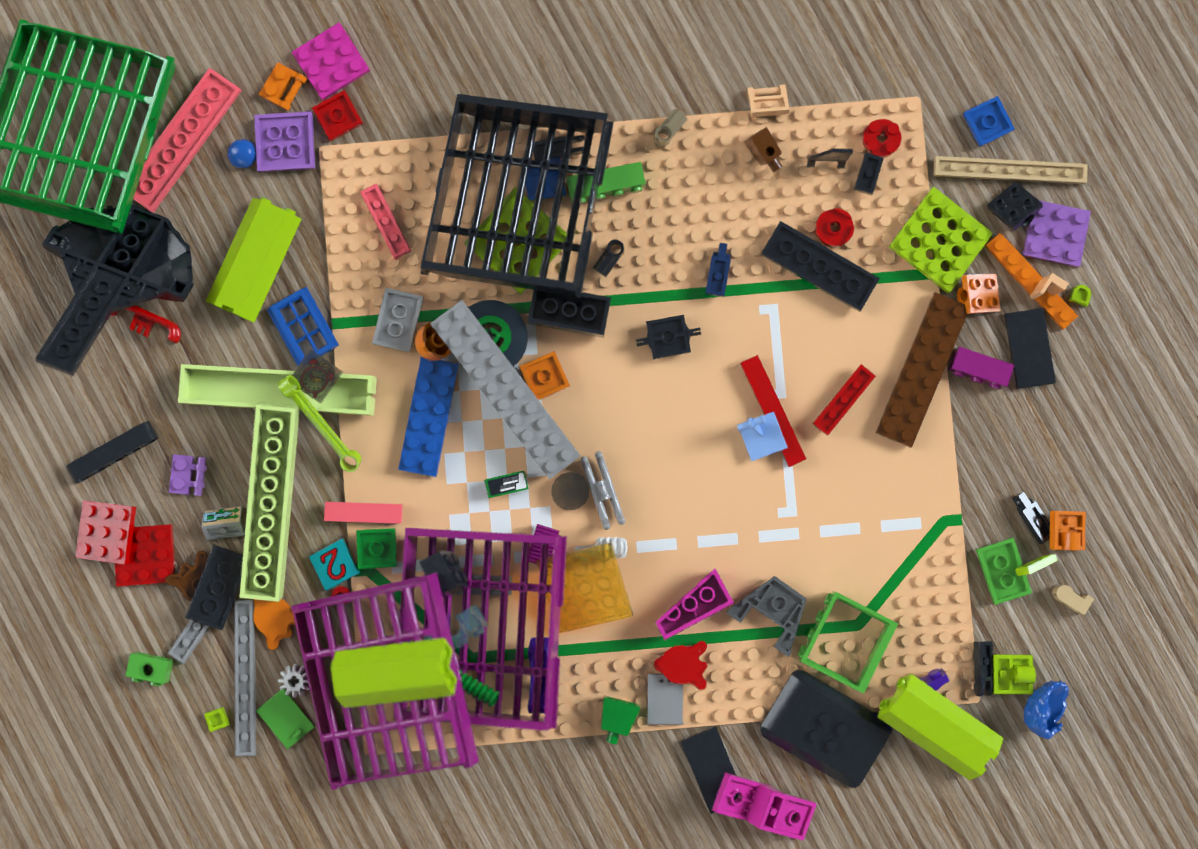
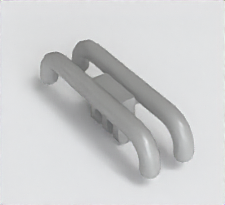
M597 451L595 457L603 480L595 481L586 456L581 457V464L603 528L608 530L611 525L603 504L604 500L610 499L618 524L623 525L625 518L603 453Z

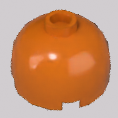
M432 322L422 326L416 333L415 347L423 358L430 361H438L447 357L452 352L432 327Z

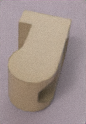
M1057 585L1052 591L1054 599L1081 615L1086 614L1094 598L1087 594L1077 595L1067 585Z

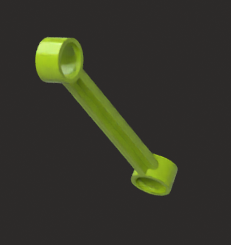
M288 375L280 380L278 387L285 397L293 399L340 456L341 468L347 472L356 471L362 460L361 455L357 451L349 450L300 391V384L294 376ZM345 457H352L357 464H348L345 461Z

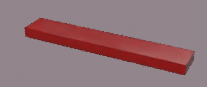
M756 355L741 362L740 365L763 414L775 413L788 447L781 450L788 467L806 460L807 458L759 356Z

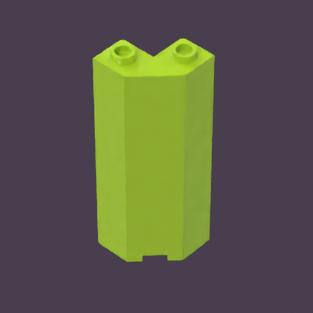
M264 197L260 199L252 198L205 300L207 303L253 323L256 321L302 220L296 216L295 211L289 208L284 210L272 205V202Z
M441 638L336 651L331 662L335 697L344 708L454 696L457 678L449 667L453 650L446 639Z
M909 674L904 678L901 677L896 683L895 695L884 699L880 703L878 718L969 781L982 776L987 770L984 766L990 758L994 760L998 756L1003 737L913 674Z

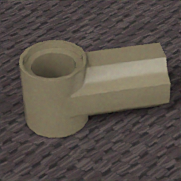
M674 109L662 125L657 127L654 135V142L657 146L666 147L669 145L671 139L687 121V118L681 111ZM660 133H665L668 136V138L661 139L658 135Z

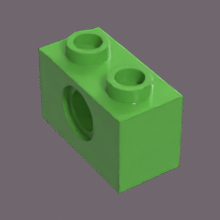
M141 652L130 653L125 676L131 677V681L134 682L146 680L150 681V685L162 686V684L169 682L174 659ZM147 665L153 668L151 675L146 672Z

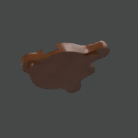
M205 551L197 552L194 566L183 563L177 574L166 577V584L177 587L190 602L207 563V553Z

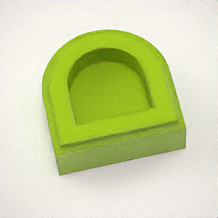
M1078 285L1071 290L1068 301L1087 307L1091 298V291L1085 285Z

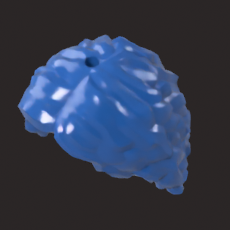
M1046 682L1029 696L1024 707L1025 724L1034 734L1043 739H1051L1057 732L1061 731L1063 726L1062 723L1057 722L1063 716L1067 706L1065 700L1067 699L1069 688L1065 682Z

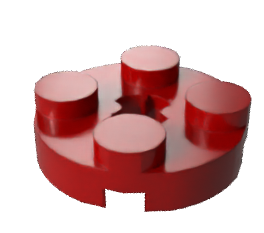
M887 119L872 121L864 130L862 136L863 146L870 152L869 154L882 158L890 156L901 144L902 137L899 126ZM884 134L887 140L880 143V140H877V136Z
M833 208L826 210L816 221L815 234L823 244L829 247H840L846 244L853 236L854 226L852 217L843 209ZM837 223L839 225L838 228H840L839 232H832L830 224L834 225Z

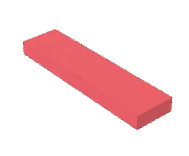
M376 183L361 191L360 193L393 258L396 260L412 252L378 184Z
M325 502L324 521L402 524L403 504Z

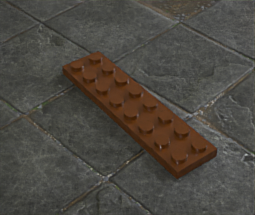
M933 293L878 424L876 434L912 448L967 317L964 304L939 293Z

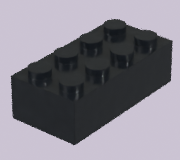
M533 290L528 323L604 338L611 297L582 292L581 298L573 297L572 294Z

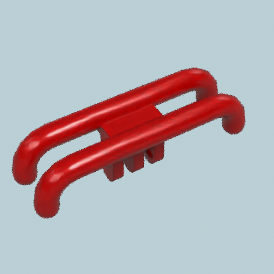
M136 305L125 308L135 313L129 330L134 331L138 325L136 333L141 334L145 328L143 336L148 337L154 324L158 323L168 328V341L175 344L179 342L181 331L174 322ZM118 311L113 312L111 315L115 316Z

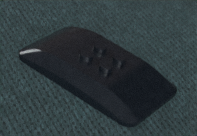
M796 670L790 675L760 726V732L764 738L850 788H856L863 782L893 730L890 725L878 718L877 713L803 670Z

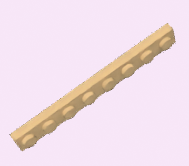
M935 156L933 176L1086 184L1088 164Z

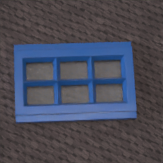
M307 287L298 290L267 309L299 368L307 365L309 360L317 359L339 346Z

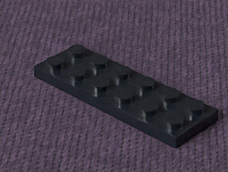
M782 221L777 225L761 253L763 257L858 312H861L880 279Z

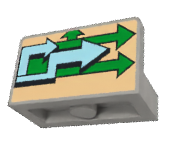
M242 507L205 510L201 527L206 540L244 536L245 528L242 522Z

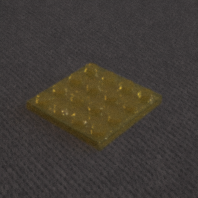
M612 542L566 553L564 601L560 607L559 633L633 617V611ZM553 556L548 557L547 585H552ZM538 559L536 563L540 572V559ZM546 593L549 605H551V593Z

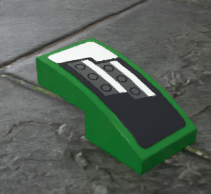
M525 471L484 480L488 499L529 489Z

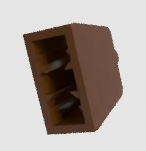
M767 127L744 141L761 166L768 164L773 173L783 167L777 158L782 152Z

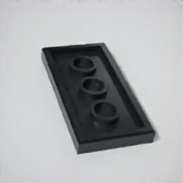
M1038 308L1004 314L1011 359L1014 365L1016 389L1056 383L1044 309Z
M213 545L185 618L223 630L241 584L242 554Z
M716 726L681 740L710 814L715 813L712 808L725 772L736 775ZM738 793L734 795L733 801L738 798Z

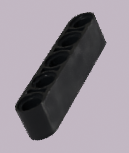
M150 421L143 422L69 463L66 468L75 484L80 483L158 439V436Z

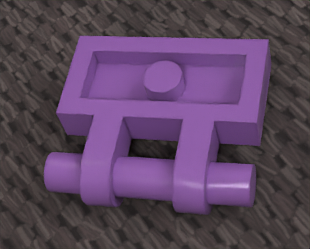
M173 454L169 493L190 495V488L195 487L194 495L202 496V488H205V483H203L204 472L207 471V465H205L206 458L198 457V464H193L194 456ZM193 470H197L195 482L191 481Z

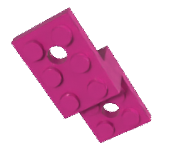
M725 772L712 810L716 813L746 820L761 830L804 841L817 804L810 800L785 794L771 785ZM738 793V798L733 801L734 795ZM796 813L794 820H791L792 815Z

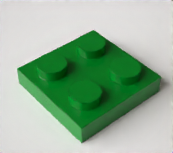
M396 528L356 530L358 569L398 567Z

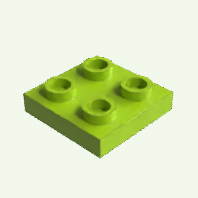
M993 654V693L1033 694V684L1036 680L1033 655Z

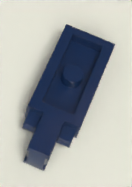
M720 243L718 252H713L705 291L707 295L725 296L731 261L730 254H726L728 245L726 243Z

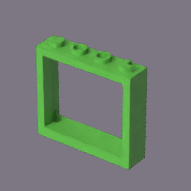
M832 591L831 594H827L824 600L826 605L823 611L820 610L815 618L817 623L814 629L810 628L806 636L808 639L806 645H802L798 652V656H800L798 660L864 694L898 623L836 591ZM836 599L885 624L856 683L808 659Z

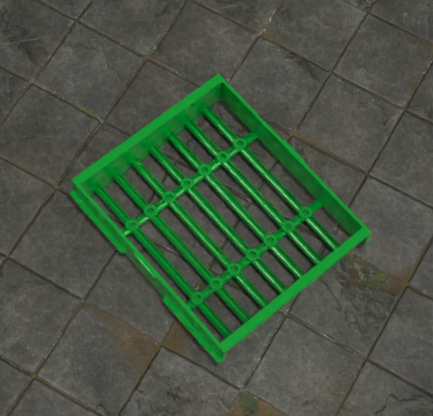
M20 19L0 76V152L2 149L12 151L0 185V203L122 234L145 161L148 159L152 147L154 133L176 68L175 58L166 56L165 59L145 50L37 23H29L27 20ZM42 39L49 41L41 67L40 69L30 67L38 40ZM57 43L66 45L67 49L59 73L48 71ZM75 48L86 50L77 78L66 76ZM98 53L104 55L96 82L86 81L85 78L93 54ZM112 57L123 60L114 87L103 85ZM131 62L141 64L133 92L122 90ZM149 66L161 69L152 97L141 95ZM26 75L37 76L15 143L4 141ZM47 79L54 80L56 82L33 148L23 146L44 81ZM64 84L74 85L52 153L43 151L42 147ZM84 88L93 90L71 158L62 156L60 154L81 90ZM102 93L110 94L111 98L90 162L79 160L99 96ZM121 97L130 99L108 167L98 165L118 100ZM137 103L150 104L128 172L116 169ZM22 153L31 155L19 191L8 189L19 155ZM43 158L49 160L38 196L28 194L27 192L38 159ZM57 164H66L68 167L57 200L46 198ZM75 169H86L87 171L76 204L65 203ZM94 173L106 174L94 210L84 208ZM118 177L125 179L114 216L111 217L103 214L102 211L112 180Z

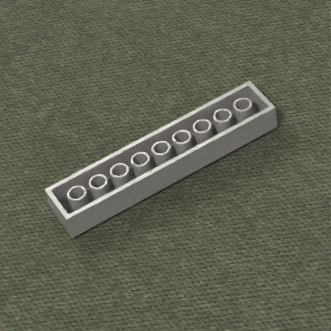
M463 300L431 323L438 335L549 479L580 457L579 452Z

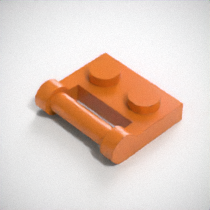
M277 62L259 95L289 112L290 104L301 85L307 81V78ZM292 78H294L295 82L284 101L280 100Z

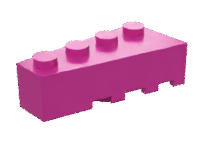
M714 568L655 623L664 640H667L733 605L734 602Z

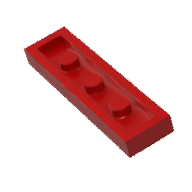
M860 364L812 424L828 436L874 380L876 375Z

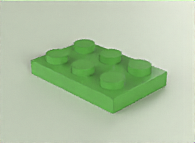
M1014 538L975 549L994 605L1032 593L1027 576H1017L1015 571L1016 568L1023 564Z

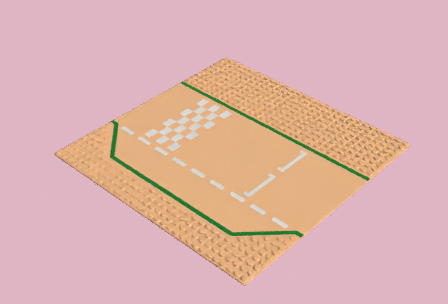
M919 97L789 107V114L751 117L750 110L685 116L687 121L666 147L657 146L654 142V135L657 127L661 126L667 117L614 122L606 168L641 162L646 186L638 193L628 191L618 197H613L612 195L605 196V199L598 200L595 204L590 230L593 233L582 292L611 297L604 338L529 324L528 316L533 296L532 289H526L520 295L511 286L449 278L429 272V276L421 275L420 267L436 196L435 189L439 170L442 168L448 136L328 145L319 148L332 331L339 344L334 349L335 372L337 374L370 375L377 378L376 395H372V398H375L374 416L339 414L341 441L349 450L357 451L362 459L356 471L347 472L343 470L345 502L403 504L402 524L347 522L348 546L357 567L356 530L396 528L398 567L359 569L360 574L351 578L352 592L402 581L405 528L534 535L537 524L559 530V535L567 536L564 601L560 607L558 643L560 675L557 728L541 731L471 725L475 746L607 735L608 731L601 729L604 695L640 705L639 713L630 733L760 722L765 719L790 675L796 670H803L873 712L880 711L879 705L884 699L895 695L896 683L901 677L904 678L909 674H913L917 678H922L928 675L930 671L940 668L945 671L950 681L941 686L937 692L956 705L978 703L980 701V697L975 695L973 684L976 682L974 672V634L947 365L912 448L875 433L933 293L940 294L939 286L888 247L930 190L921 99ZM887 119L899 126L902 137L901 144L893 154L884 158L873 195L855 191L853 189L864 154L870 153L862 143L864 130L872 121ZM765 127L768 128L782 152L777 158L783 167L774 173L768 164L761 166L744 143L746 139ZM537 128L535 141L546 140L549 128ZM529 129L518 130L513 158L522 159L524 157ZM556 129L555 138L567 135V130ZM510 130L498 132L494 155H505ZM491 132L479 133L476 153L485 154L487 152ZM575 132V133H574V136H578V135H584V136H586V133ZM601 133L593 134L588 168H595ZM660 133L658 135L661 139L668 138V136L665 133ZM471 134L459 135L456 150H468ZM884 134L877 136V140H880V143L887 140ZM584 141L573 143L572 148L584 146ZM833 148L853 149V153L847 160L845 168H837L838 162L816 161L814 168L806 167L807 155H815ZM532 152L531 160H535V159H534V154H533V152ZM572 154L568 165L579 166L582 154ZM454 157L440 225H453L466 159ZM473 161L460 228L470 229L472 226L485 161ZM492 162L480 225L494 211L503 164ZM511 165L504 199L515 187L518 189L522 166ZM567 173L566 177H567V176H572V175H577V174ZM565 180L566 196H562L557 225L567 233L572 203ZM376 183L412 252L396 260L393 258L360 193ZM525 187L524 195L528 198L527 188ZM554 198L542 199L541 210L548 217H551ZM589 199L586 200V203L580 204L573 244L581 243ZM840 208L848 212L852 217L854 226L853 236L846 244L840 247H829L823 244L815 234V225L819 216L826 210ZM780 221L880 278L861 312L761 255ZM530 222L526 224L525 228L527 231L529 230ZM503 223L499 226V231L507 233L510 227L508 224ZM835 223L834 225L830 224V228H832L831 231L839 232V225L837 223ZM922 224V231L924 233L930 232V227L927 224ZM438 233L432 262L445 263L450 234ZM458 235L452 265L463 266L467 250L464 242L469 236ZM542 235L540 239H546L547 235ZM912 238L911 245L914 248H918L919 241ZM612 240H619L624 245V254L617 261L608 276L604 277L594 270L593 266L607 248L608 243ZM720 243L728 244L726 254H730L731 259L724 297L705 294L713 252H718ZM613 245L610 251L613 254H618L621 251V247ZM532 249L531 259L537 257L538 252ZM503 250L500 253V258L502 260L504 258L505 250ZM563 250L549 264L546 278L558 280ZM927 250L926 257L933 260L934 253L931 250ZM571 251L565 281L573 282L579 252ZM474 253L471 267L482 269L483 261ZM517 263L514 266L515 272L520 273L522 263ZM385 288L424 297L411 353L372 344ZM461 300L468 307L479 301L497 300L512 306L520 314L527 328L528 342L523 357L514 368L525 383L526 380L519 366L555 351L570 387L539 401L579 452L580 457L551 479L546 476L453 353L441 359V361L457 363L459 368L437 477L398 470L420 358L422 357L415 347L416 333L422 326L435 321ZM684 314L685 323L689 329L699 327L701 329V335L690 337L691 353L653 360L650 347L648 345L637 347L636 339L647 337L646 321ZM496 324L483 326L484 329H488L492 339L496 336L492 334L491 328L496 329L497 332L502 331V328ZM500 339L497 344L498 347L503 344L504 339ZM756 355L760 358L807 458L791 467H788L781 451L751 461L741 432L737 427V424L746 422L748 418L764 416L740 365L741 362ZM862 364L876 377L831 433L826 436L812 423L859 365ZM597 451L603 453L625 518L623 525L618 524L610 499L604 500L603 504L611 525L608 530L603 528L581 464V457L586 456L595 481L603 480L595 457ZM345 457V461L348 464H357L352 457ZM525 471L529 489L488 499L485 479ZM417 537L415 576L418 577L425 576L419 562L428 557L429 537ZM437 537L436 553L447 551L448 538ZM602 537L626 539L628 545L626 557H598L595 550L596 539ZM455 538V554L459 558L460 563L458 565L461 571H464L466 539ZM474 539L472 575H483L485 540ZM492 540L491 575H502L503 541ZM511 542L509 576H512V583H520L522 542ZM529 562L528 584H539L540 565ZM550 564L547 571V585H552L553 565ZM714 568L734 602L733 605L773 576H776L807 598L789 657L774 647L784 629L754 607L749 610L741 623L726 613L733 606L731 605L667 640H664L655 622ZM415 586V612L419 628L424 629V599L421 586ZM401 590L394 591L398 615L401 605ZM512 590V595H508L504 665L515 666L519 591ZM527 591L523 667H530L527 651L531 637H536L538 592ZM832 591H836L898 623L864 694L798 660L800 657L798 652L802 645H806L808 641L806 636L810 628L814 629L817 623L815 618L820 610L823 611L826 605L824 600L827 594H831ZM386 593L377 595L385 635H395ZM546 593L544 637H549L551 593ZM453 594L451 604L450 634L458 662L463 594ZM471 594L467 649V662L478 663L482 595ZM489 595L485 664H497L500 595ZM369 597L362 598L361 604L369 639H376L378 636ZM836 599L808 659L856 683L885 624ZM353 605L355 641L361 642V636ZM699 641H704L707 644V649L699 657V660L706 662L708 665L703 673L707 686L701 691L693 685H683V725L647 724L648 674H662L655 670L654 661L662 657L673 646L683 645L690 647ZM466 670L468 677L472 676L473 680L477 679L476 671ZM485 672L484 686L488 685L489 689L493 688L495 691L496 673ZM504 673L502 714H513L514 674ZM523 675L521 715L532 716V713H528L527 710L530 693V675ZM465 692L467 710L475 711L476 698H472V695H467V692ZM437 697V698H435V702H436V707L438 708V697ZM383 703L387 721H396L393 704ZM483 704V712L494 713V706L488 707V704ZM367 705L371 724H380L376 705ZM440 722L445 747L456 748L451 723ZM432 723L424 724L423 728L428 750L437 749ZM415 726L407 727L411 751H420ZM398 729L390 730L394 753L403 752ZM382 732L374 733L377 754H386ZM363 735L364 753L369 755L366 737Z

